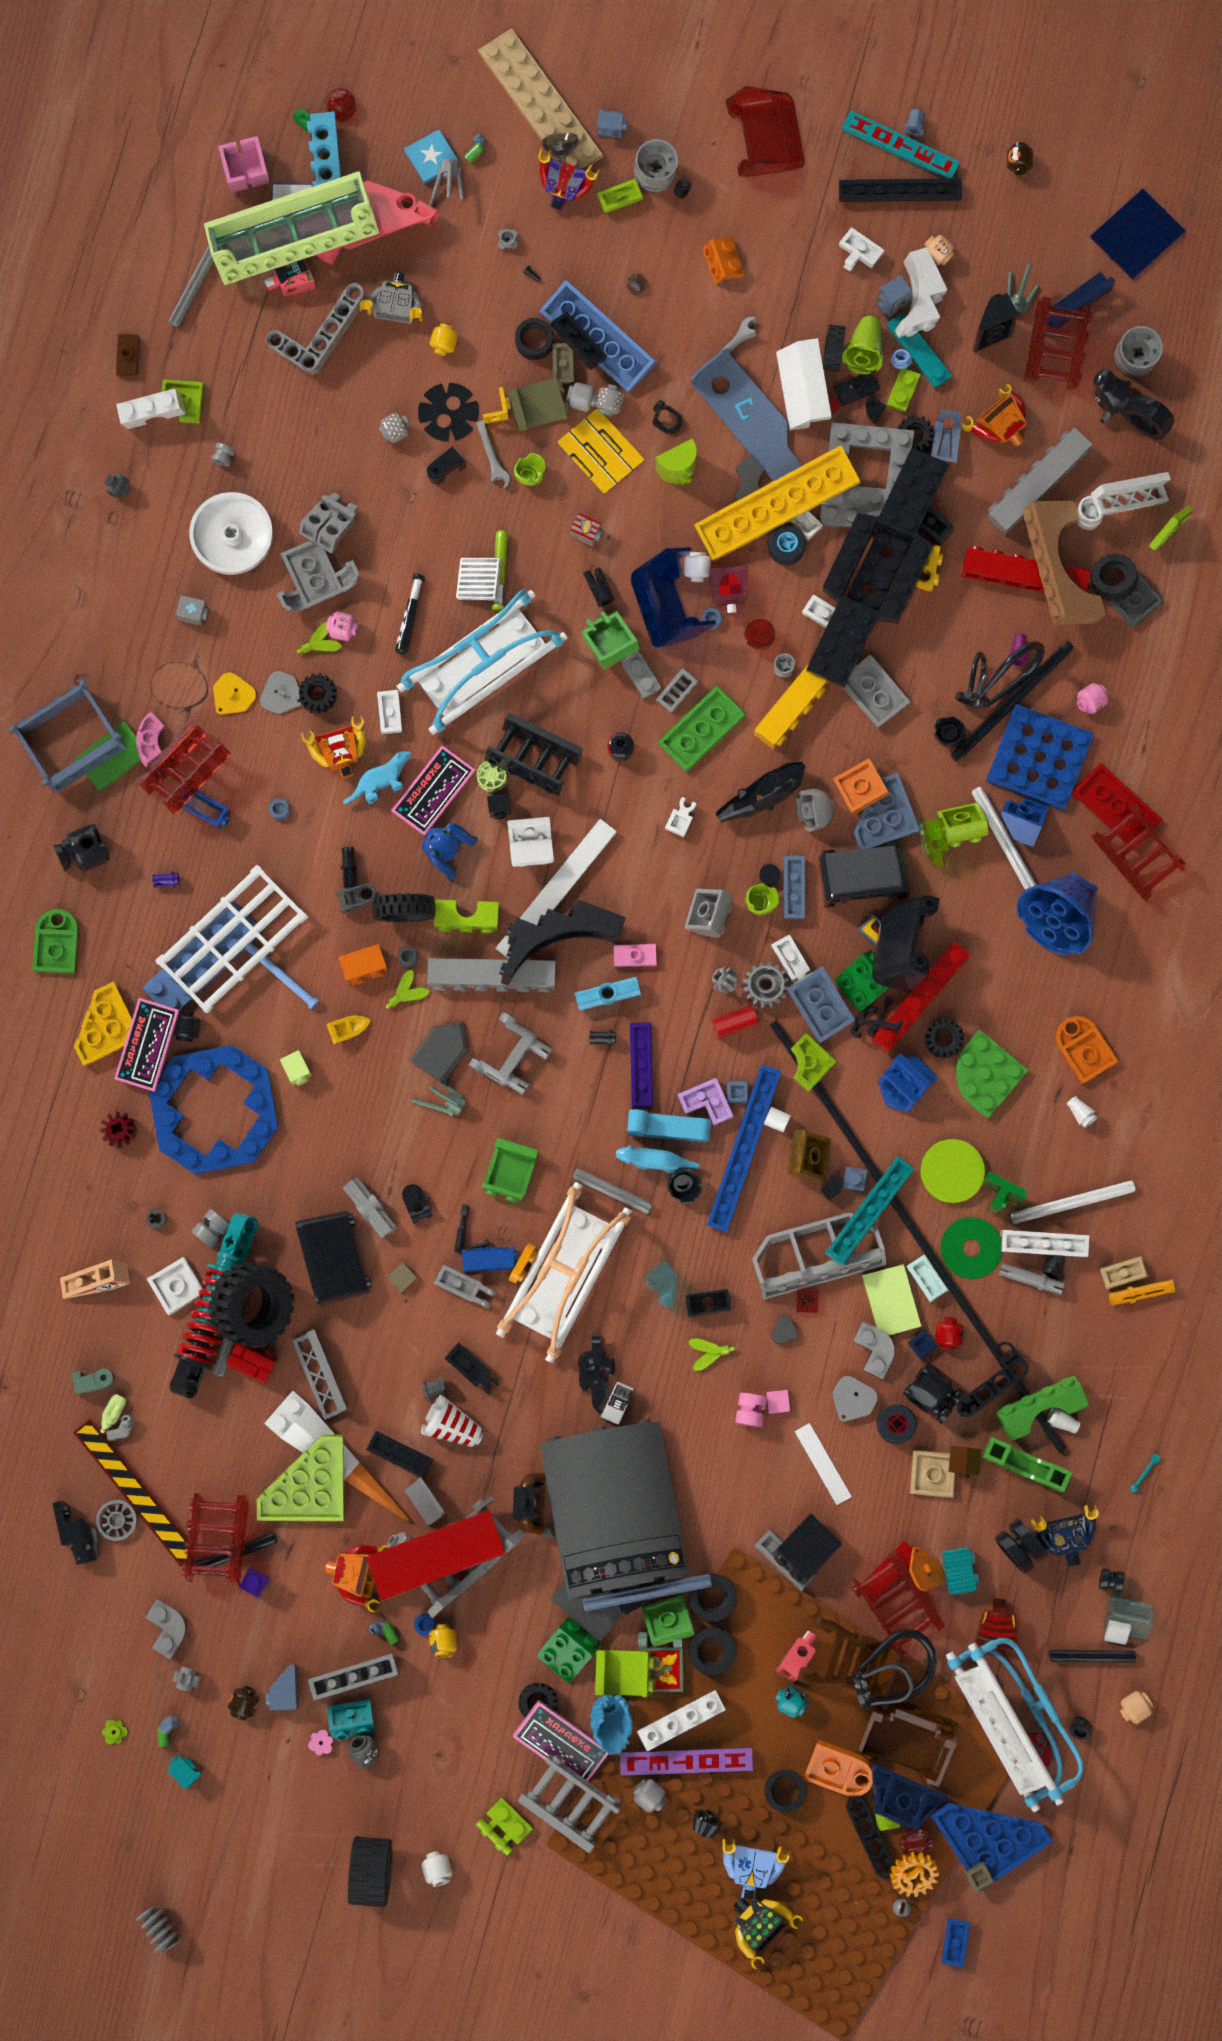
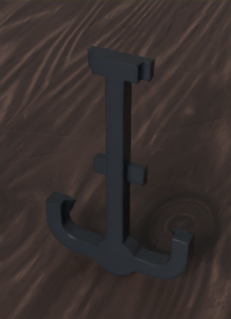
M868 1006L862 1011L860 1016L855 1018L851 1034L855 1038H861L862 1034L857 1032V1030L862 1025L874 1026V1030H878L879 1027L891 1028L894 1030L893 1033L897 1034L904 1022H883V1019L880 1018L878 1021L865 1019L869 1012L875 1014L878 1010L876 1006Z

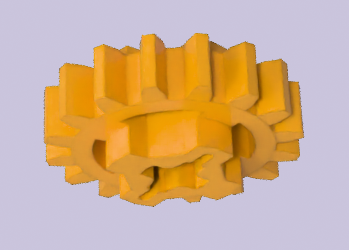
M911 1852L910 1857L902 1855L903 1860H896L897 1866H891L892 1873H890L893 1887L898 1889L899 1894L905 1891L906 1897H909L911 1893L918 1897V1892H922L925 1895L926 1889L932 1890V1883L938 1882L937 1876H939L935 1860H931L930 1855L924 1858L922 1852L918 1856H915L914 1852Z

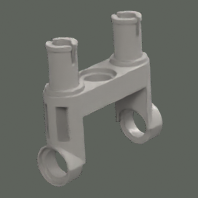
M503 1012L498 1020L506 1026V1029L521 1039L500 1071L482 1060L479 1062L472 1058L468 1066L479 1074L491 1078L501 1086H509L523 1096L526 1092L525 1089L527 1090L530 1084L514 1075L517 1066L527 1051L531 1050L544 1058V1060H547L548 1055L551 1054L553 1049L537 1040V1035L518 1024L517 1020Z

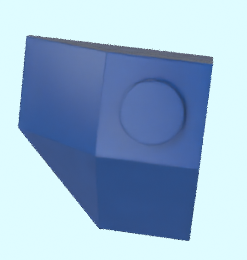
M1023 799L1022 803H1015L1013 800L1006 801L1001 816L1014 840L1019 841L1023 845L1034 847L1049 806L1032 799Z

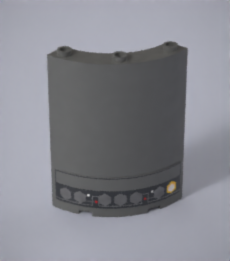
M651 1419L638 1421V1424L608 1429L605 1426H597L593 1428L592 1432L565 1438L560 1436L550 1437L547 1443L540 1444L568 1600L606 1593L608 1590L617 1588L620 1590L636 1587L644 1583L651 1582L653 1584L690 1577L660 1422L651 1423Z

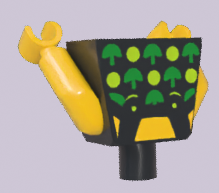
M740 1898L734 1904V1908L740 1913L734 1921L737 1925L735 1929L737 1944L746 1957L751 1958V1965L754 1969H758L756 1964H754L756 1959H760L764 1964V1958L760 1953L788 1925V1922L791 1927L798 1929V1927L793 1925V1920L799 1918L803 1921L801 1916L797 1914L792 1915L791 1910L780 1902L765 1899L760 1902L755 1899L749 1904L744 1898Z

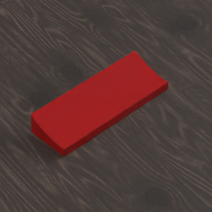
M488 1510L366 1556V1561L381 1601H385L505 1555V1551L491 1512Z

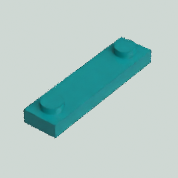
M902 312L886 324V328L900 346L909 352L912 361L931 386L937 389L950 380L952 375L919 332L910 337L905 335L898 338L895 330L900 322L906 318Z

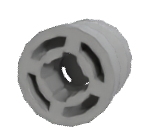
M787 653L778 655L773 668L776 676L782 679L789 678L794 672L795 660Z

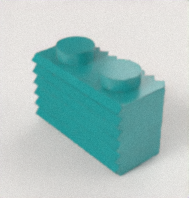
M969 1547L942 1551L949 1595L977 1591L976 1586H979L978 1574L973 1573L972 1564H975L974 1552L969 1551Z

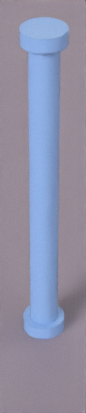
M252 943L245 948L253 956L259 951ZM267 956L260 961L308 1004V1008L312 1010L317 1005L319 999L313 998Z

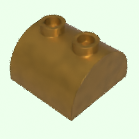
M806 1130L794 1131L793 1138L789 1143L791 1155L786 1164L788 1174L804 1179L825 1181L831 1139Z

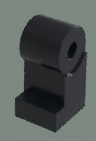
M452 446L429 464L426 470L428 479L432 484H441L446 476L456 468L460 472L464 470L466 463Z

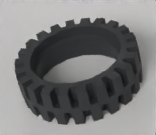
M399 893L397 895L389 894L374 897L372 905L373 919L394 923L420 922L435 918V898L431 895H419L417 893Z

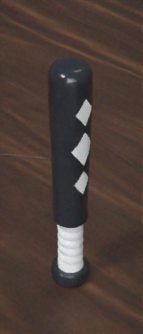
M413 574L412 577L414 580L410 598H408L395 647L396 653L400 655H405L408 651L419 602V591L422 582L425 581V576L421 574Z

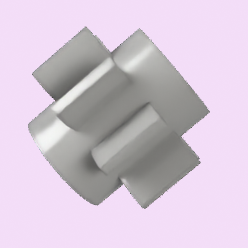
M724 966L722 969H717L712 976V982L715 983L713 988L725 994L733 991L738 985V978L735 977L737 972L730 967L726 968Z
M181 1666L180 1672H174L172 1681L177 1682V1689L192 1692L193 1687L199 1686L201 1677L196 1676L197 1670Z

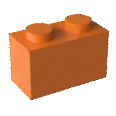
M379 944L338 957L348 984L358 985L363 983L365 978L371 976L373 979L385 975L384 972L388 971Z

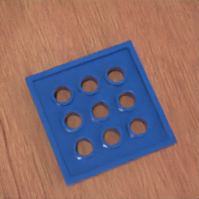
M1015 704L985 782L1065 811L1094 733ZM1024 726H1029L1033 729L1031 736H1025L1022 733ZM1045 733L1050 734L1053 738V741L1049 744L1044 743L1041 739V736ZM1063 741H1069L1072 744L1070 751L1062 749L1061 743ZM1015 746H1024L1026 753L1024 755L1016 754L1014 751ZM1038 752L1043 753L1046 758L1045 761L1042 763L1037 762L1034 759V754ZM1056 760H1062L1065 763L1063 770H1057L1054 767ZM1015 764L1019 769L1018 773L1010 774L1007 771V766ZM1028 772H1036L1038 780L1035 782L1029 781L1027 779ZM1047 780H1056L1058 787L1056 789L1048 788Z

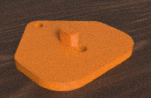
M917 1546L912 1548L909 1571L917 1588L921 1591H928L941 1585L944 1582V1573L938 1560Z

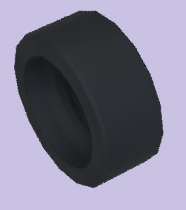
M529 318L517 327L515 345L523 357L530 360H539L551 352L554 336L551 326L546 321L539 318ZM533 328L542 330L546 335L545 345L536 350L525 347L522 342L523 334Z
M779 1770L767 1779L764 1787L765 1798L773 1809L780 1812H792L799 1809L805 1802L807 1786L804 1779L797 1772ZM781 1778H790L798 1786V1796L790 1804L779 1803L773 1795L774 1784Z

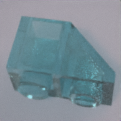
M663 1260L644 1275L646 1279L644 1284L651 1293L655 1291L658 1294L659 1298L657 1301L664 1309L668 1307L672 1311L675 1306L678 1276L667 1262Z

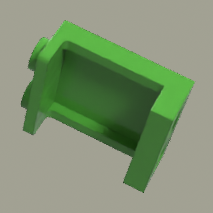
M497 1138L493 1157L482 1188L486 1190L485 1193L497 1197L498 1194L504 1195L507 1201L518 1203L519 1200L524 1201L539 1151Z

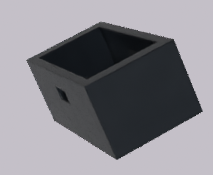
M728 1289L685 1295L688 1318L731 1311ZM704 1298L713 1299L714 1307L711 1310H705L702 1307L701 1303Z

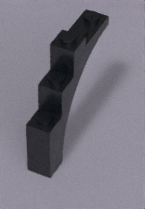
M578 900L576 906L572 905L568 916L547 909L545 915L541 914L537 925L516 918L514 924H509L506 935L509 936L507 944L510 945L506 956L510 958L508 963L503 962L499 974L502 975L501 983L509 986L520 966L534 953L550 944L573 938H596L617 944L626 917Z

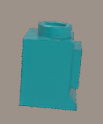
M177 1754L168 1763L171 1766L167 1770L168 1773L184 1789H188L204 1773L196 1770L197 1766L188 1756L184 1758Z

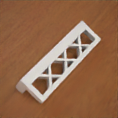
M1165 472L1103 484L1094 490L1091 495L1099 516L1164 504L1169 499L1163 485L1170 481L1171 478L1169 473ZM1153 489L1158 490L1159 499L1151 495ZM1138 492L1144 496L1143 502L1134 498L1135 493ZM1119 496L1128 500L1126 505L1117 501ZM1101 499L1111 503L1110 508L1104 509Z
M1001 1230L1000 1237H1002L1001 1252L1088 1257L1089 1235Z

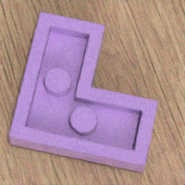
M717 1078L677 1094L685 1115L706 1107L714 1126L733 1118Z

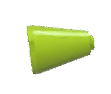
M865 316L860 320L843 350L842 362L849 365L848 369L855 373L871 374V371L875 369L878 371L882 367L881 324L873 316Z

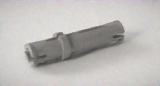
M1002 1263L999 1276L1037 1287V1290L1040 1291L1044 1289L1061 1295L1062 1289L1054 1286L1063 1288L1065 1283L1047 1278L1045 1274L1041 1276Z

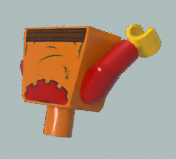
M1006 384L1005 389L1008 392H1003L999 388V397L1001 399L975 420L976 424H974L972 417L968 416L966 420L971 424L966 426L961 423L964 431H972V433L987 441L1005 443L1010 440L1015 447H1018L1025 441L1019 432L1026 425L1025 404L1014 392L1011 393V385Z
M360 1544L348 1549L345 1554H339L337 1562L328 1561L325 1566L326 1574L333 1575L332 1584L338 1587L339 1594L346 1602L360 1607L366 1606L370 1612L374 1613L377 1610L371 1609L369 1607L370 1603H380L375 1598L366 1600V1598L371 1597L374 1584L366 1556L380 1552L383 1548L388 1549L389 1546L384 1545L381 1548H377V1546Z

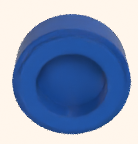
M421 1614L415 1619L414 1628L418 1634L427 1636L431 1630L436 1629V1621L429 1614Z

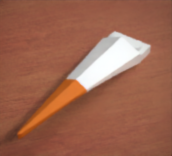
M294 1391L288 1395L264 1423L281 1439L301 1452H304L322 1434L335 1435L313 1408ZM344 1445V1480L405 1521H409L408 1517Z

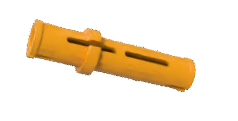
M1169 1279L1135 1288L1129 1286L1126 1290L1110 1292L1108 1295L1112 1306L1127 1302L1133 1304L1136 1303V1300L1175 1293L1173 1280Z

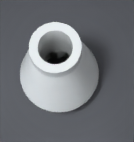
M1077 1096L1068 1101L1067 1105L1079 1126L1082 1125L1084 1128H1087L1097 1119L1096 1111L1082 1102Z
M1052 1408L1047 1416L1046 1421L1052 1427L1074 1434L1080 1427V1422L1063 1409Z

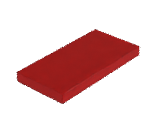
M1102 763L1071 793L1132 850L1162 821L1160 816Z

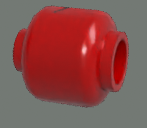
M944 1317V1321L937 1323L935 1341L940 1345V1348L954 1350L963 1343V1324L957 1322V1318Z

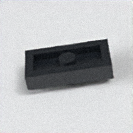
M871 371V374H861L836 385L833 390L841 406L844 407L879 391L880 387Z

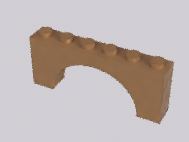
M1033 501L1022 510L1023 517L1026 522L1029 539L1031 540L1034 557L1054 625L1095 624L1106 615L1101 596L1092 595L1080 589L1066 574L1058 553V538L1061 530L1070 528L1079 520L1074 501Z

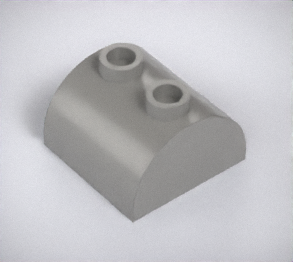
M696 889L684 929L708 937H721L726 930V917L732 910L731 900L733 896L724 890Z

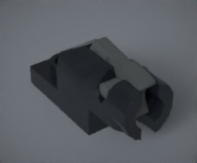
M64 1501L52 1503L61 1546L72 1544L70 1549L75 1558L76 1565L97 1561L99 1557L97 1530L91 1528L85 1518L68 1521L71 1514L68 1504L65 1505Z

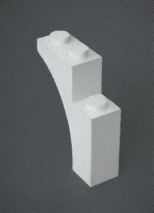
M927 247L910 252L903 262L912 285V304L908 316L900 322L895 330L898 338L905 335L906 337L913 336L921 330L929 331L935 327L936 322L940 318L934 304L943 299L942 297L947 292V288Z

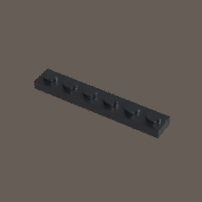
M962 178L839 180V202L962 200Z

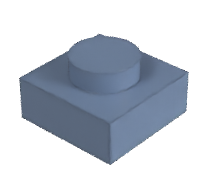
M846 1167L842 1189L864 1192L867 1170Z

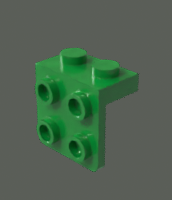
M872 950L863 953L835 979V983L859 1011H863L882 993L890 989V987L880 985L873 980L872 968L875 952Z
M568 1616L538 1652L537 1657L564 1681L570 1683L594 1655L596 1650L599 1649L601 1644L593 1635H590L581 1628L578 1622Z

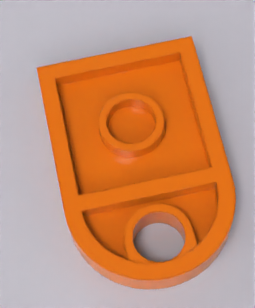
M1073 1016L1065 1019L1059 1025L1055 1035L1056 1045L1082 1085L1119 1062L1094 1023L1082 1016ZM1067 1024H1075L1077 1032L1075 1034L1067 1033L1065 1029Z
M818 1739L803 1779L846 1796H861L872 1787V1764L859 1754ZM863 1775L868 1778V1781L860 1782L856 1777Z

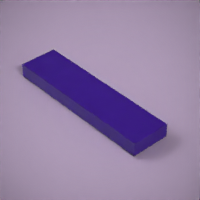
M630 1023L632 1108H653L651 1023Z

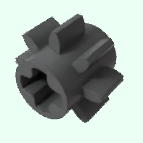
M116 473L113 477L109 475L105 481L106 487H108L106 492L117 499H120L122 495L127 497L131 490L130 485H128L129 479L119 473Z

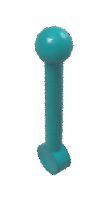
M1152 1455L1151 1462L1136 1483L1130 1486L1132 1492L1135 1493L1139 1490L1138 1486L1155 1463L1160 1461L1159 1455Z

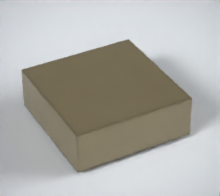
M403 1262L387 1276L401 1293L418 1279Z
M983 1861L964 1871L975 1893L994 1883Z

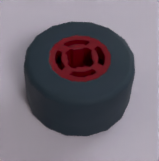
M904 1405L888 1406L881 1412L877 1420L878 1433L885 1441L892 1444L906 1442L912 1438L916 1431V1417Z

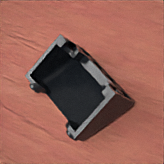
M896 842L887 843L885 847L835 852V850H825L818 857L824 908L835 907V903H839L840 900L844 904L847 901L879 897L892 898L893 894L898 899L909 897L910 885L903 847L898 846Z
M925 895L889 906L883 911L872 968V977L876 983L911 993L928 975L929 960L924 954L916 952L915 946L918 928L924 924L926 916H933L937 912L940 898Z
M345 1210L295 1222L314 1297L319 1307L370 1293L369 1288L372 1287L369 1275L365 1276L352 1232V1226H355L352 1213L348 1214V1211Z

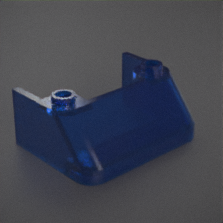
M691 547L666 548L631 574V584L650 641L656 648L670 646L695 638L716 625L715 620L699 621L696 617H688L686 619L674 583L680 578L682 573L679 559L692 551Z

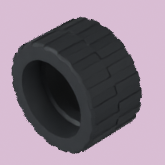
M354 1837L348 1877V1903L350 1905L387 1906L392 1868L391 1839Z

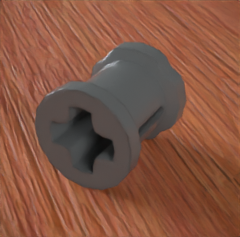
M442 1376L431 1382H421L426 1401L435 1395H447Z

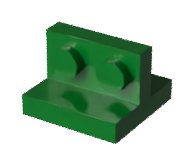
M992 1172L986 1175L982 1183L997 1192L987 1210L994 1215L998 1211L1002 1212L1009 1199L1020 1204L1028 1191Z

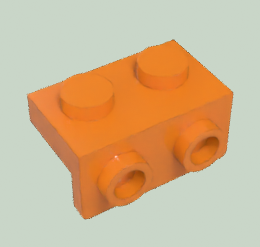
M733 237L712 238L703 247L704 256L714 284H719L724 279L741 278L745 274Z

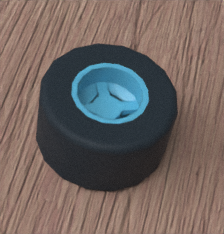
M779 526L772 532L769 538L768 550L770 556L781 565L788 566L797 563L805 552V536L795 526Z

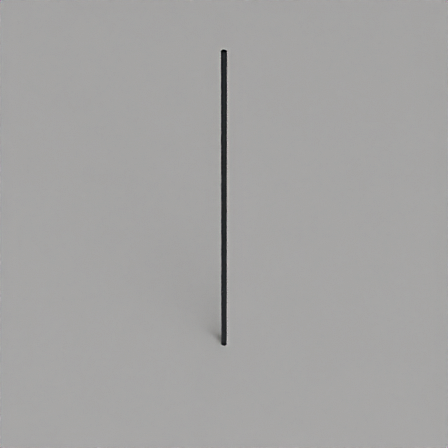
M776 1020L770 1026L798 1066L796 1055L791 1050L794 1045ZM818 1082L813 1087V1090L877 1183L882 1175ZM894 1196L890 1204L1001 1368L1005 1367L996 1355V1343L897 1197ZM999 1349V1354H1000L1002 1357H1004V1355L1002 1354V1352H1001L1000 1349ZM1021 1380L1014 1384L1022 1398L1030 1395ZM1040 1412L1035 1418L1058 1452H1061L1066 1448L1052 1426H1050V1423L1046 1421L1047 1419L1044 1414Z

